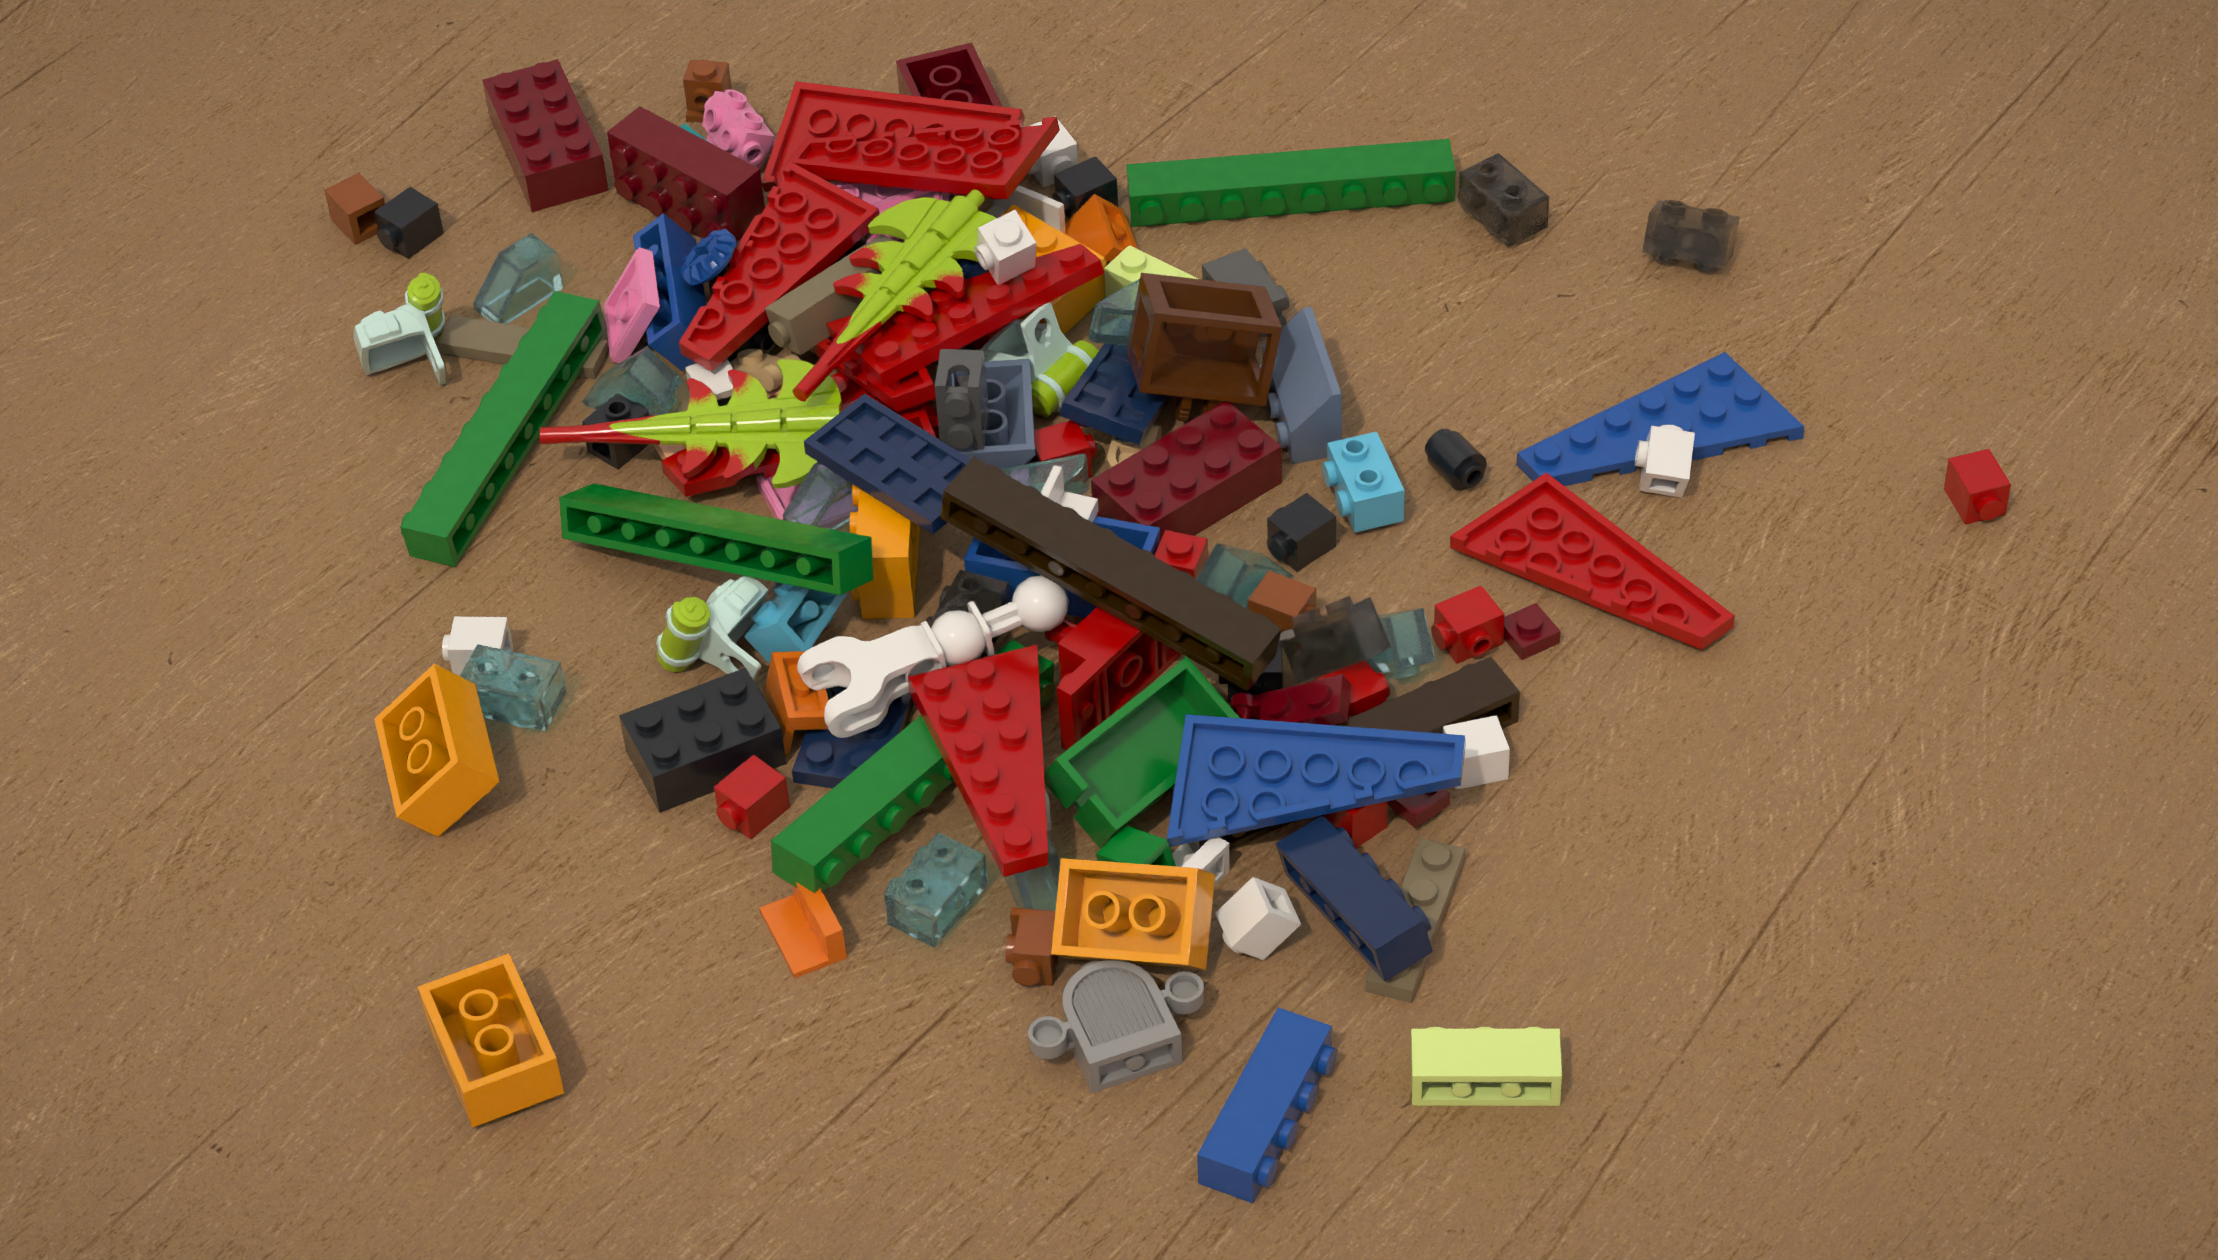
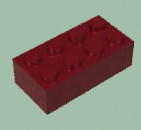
M972 43L896 60L899 94L1002 107Z
M558 59L541 62L534 66L509 73H501L482 80L489 117L531 212L609 191L603 154Z
M641 106L607 131L617 193L624 199L631 200L648 209L656 216L664 213L686 232H691L700 238H706L712 231L727 229L738 241L742 239L755 215L762 214L765 209L759 168Z
M1223 401L1091 479L1092 498L1098 499L1099 511L1096 516L1159 527L1160 539L1165 530L1195 536L1282 483V446L1230 402Z

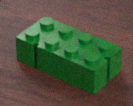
M1187 656L1057 757L1044 772V783L1066 809H1069L1072 805L1078 809V812L1073 816L1074 819L1099 848H1102L1125 825L1129 826L1174 790L1186 714L1240 718Z

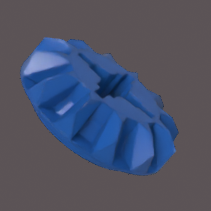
M727 229L712 231L708 237L701 238L696 246L691 247L692 251L683 259V265L679 273L688 285H697L717 276L731 260L734 254L736 238Z

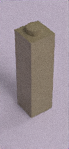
M881 234L856 251L876 242L895 240ZM851 254L765 307L770 322L768 331L771 338L778 346H784L802 355L819 342L830 337L826 323L852 315L863 300L856 296L836 294L833 283L857 273L881 275L882 272L873 268L852 266L849 259Z

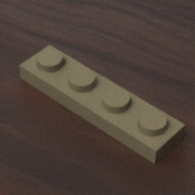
M1419 838L1400 889L1410 907L1419 906L1427 916L1432 928L1427 934L1433 948L1465 861V848ZM1430 954L1387 981H1384L1370 967L1366 978V992L1412 1003Z

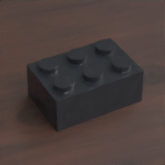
M746 667L619 715L626 753L659 813L713 793L715 785L752 755H755L773 769L786 764L781 727Z

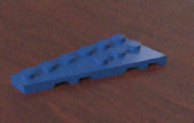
M1724 352L1518 452L1516 465L1532 481L1548 473L1562 485L1567 486L1592 481L1594 474L1617 470L1619 475L1635 472V455L1638 441H1646L1651 426L1675 425L1683 429V431L1694 432L1693 461L1723 455L1725 448L1748 444L1750 449L1766 446V440L1783 436H1786L1788 441L1803 439L1804 425Z
M1186 714L1167 833L1169 847L1461 786L1466 748L1465 735Z

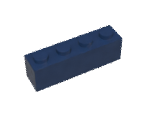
M1321 815L1275 843L1286 876L1384 981L1389 980L1433 952L1427 934L1432 928L1423 910L1417 905L1412 908L1410 907L1397 883L1391 878L1386 881L1380 875V871L1372 857L1366 852L1360 854L1355 849L1350 835L1343 827L1340 826L1336 829Z

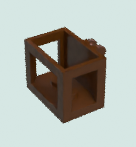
M1141 273L1126 352L1139 391L1142 393L1177 396L1176 420L1186 422L1191 412L1193 398L1203 399L1201 414L1217 406L1219 401L1266 406L1282 326L1266 287ZM1260 333H1265L1268 336L1260 369L1255 355Z

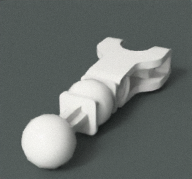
M1044 576L1029 577L1017 586L1012 602L982 615L974 601L967 603L969 612L960 610L948 611L937 618L931 628L924 621L919 626L905 627L872 641H861L854 637L844 636L831 638L805 651L799 658L797 671L803 682L809 688L816 691L835 686L847 688L827 702L824 720L829 731L838 738L850 737L880 724L885 718L892 701L909 693V676L945 668L946 665L953 666L977 660L980 658L983 650H985L988 657L994 655L992 638L1019 626L1036 632L1051 631L1063 622L1068 611L1069 599L1063 587Z

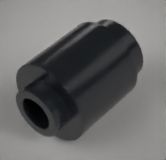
M1441 429L1428 439L1425 445L1428 463L1454 489L1465 490L1474 487L1483 479L1487 466L1486 458L1459 432Z

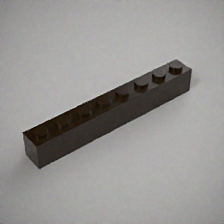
M973 456L943 490L942 520L1182 655L1187 656L1189 659L1246 691L1252 687L1277 654L1282 628L1274 624L1269 618L1252 612L1234 602L1228 595L1216 592L1198 582L1189 573L1179 571L1162 562L1151 552L1137 548L1119 538L1113 531L1101 528L1083 518L1072 508L1064 507L1042 495L1036 488L1026 486L1004 474L1001 469L994 465H988Z
M1490 656L1474 664H1467L1460 670L1438 680L1426 682L1421 687L1397 698H1390L1381 705L1358 715L1349 716L1348 722L1336 724L1335 726L1443 734V726L1497 715L1500 726L1503 729L1518 722L1520 691ZM1292 822L1225 835L1220 838L1229 843L1230 851ZM1209 839L1188 843V845L1196 853Z

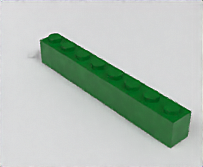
M1450 139L1126 164L1131 227L1455 201L1456 170Z
M554 291L547 304L540 308L537 319L528 333L521 337L518 348L509 362L502 366L499 377L490 391L483 395L480 406L471 420L464 424L461 434L452 449L443 456L441 465L433 478L424 485L421 496L412 510L403 517L400 528L409 556L452 567L457 566L540 436V428L547 425L581 372L582 366L606 333L607 328L599 300Z
M595 483L559 497L562 539L837 595L847 593L873 580L872 537Z
M1011 639L994 655L1024 648L1025 646ZM1038 654L1040 706L1042 708L1054 696V662ZM921 715L771 840L773 874L796 888L797 882L813 893H816L820 888L824 892L830 886L837 885L846 872L860 860L867 859L880 843L891 834L899 832L908 819L921 808L928 807L942 790L952 782H955Z

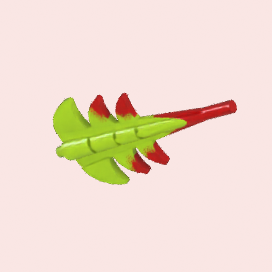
M972 190L966 197L955 196L951 202L926 197L903 201L886 209L869 223L868 228L871 234L894 236L903 239L904 243L895 241L876 242L861 248L849 256L852 266L873 268L881 271L882 274L857 273L833 283L836 294L856 296L863 300L820 360L792 390L793 395L798 400L805 402L839 364L897 311L913 314L926 322H932L934 320L933 304L929 294L922 289L923 287L947 291L957 299L964 296L966 285L963 271L954 259H969L979 262L974 251V247L977 246L978 228L997 219L993 215L978 210L985 201L981 192Z
M780 359L777 361V366L783 376V386L777 398L768 399L764 387L756 378L745 372L732 369L728 371V377L733 385V391L730 401L725 406H718L714 393L707 385L694 378H689L687 386L690 392V399L687 411L591 425L541 427L540 442L542 445L581 442L684 445L687 448V454L681 471L685 479L699 474L708 467L715 457L717 447H726L730 458L723 472L725 483H731L746 477L755 471L764 460L767 449H776L780 455V463L772 479V484L776 489L788 488L803 484L819 476L827 468L805 454L804 441L842 412V400L839 389L830 375L805 402L798 400L793 395L792 390L814 365L806 361Z

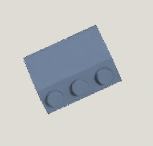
M1312 307L1303 308L1282 327L1266 402L1269 418H1277V423H1275L1277 443L1282 448L1286 447L1291 464L1327 458V443L1342 440V393ZM1266 343L1262 346V360Z
M1030 359L985 361L989 417L984 450L973 449V444L965 449L954 448L970 459L974 456L988 465L998 467L1008 476L1012 475L1035 456ZM962 371L952 373V386L955 387L957 377L961 375L969 376V374Z

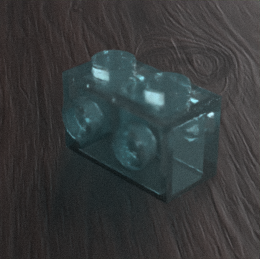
M479 644L475 647L460 674V677L476 685L484 718L510 723L521 728L529 727L546 731L566 694L561 662Z
M938 832L927 846H922L917 850L911 864L900 877H895L888 884L884 893L888 925L935 948L988 885L985 854Z

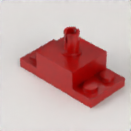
M1096 607L1078 625L1065 617L1060 625L1051 631H1045V638L1058 644L1061 681L1057 687L1061 748L1068 750L1151 685L1182 654L1099 607Z

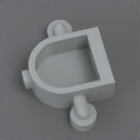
M1120 960L1091 961L1082 966L1069 979L1064 988L1062 997L1064 1022L1053 1016H1044L1034 1020L1028 1029L1029 1048L1035 1056L1042 1059H1054L1061 1056L1065 1051L1071 1050L1091 1094L1182 1064L1181 1032L1173 1016L1177 1014H1190L1201 1008L1204 1003L1203 981L1192 972H1177L1167 979L1165 989L1160 990L1152 976L1143 968L1133 963Z

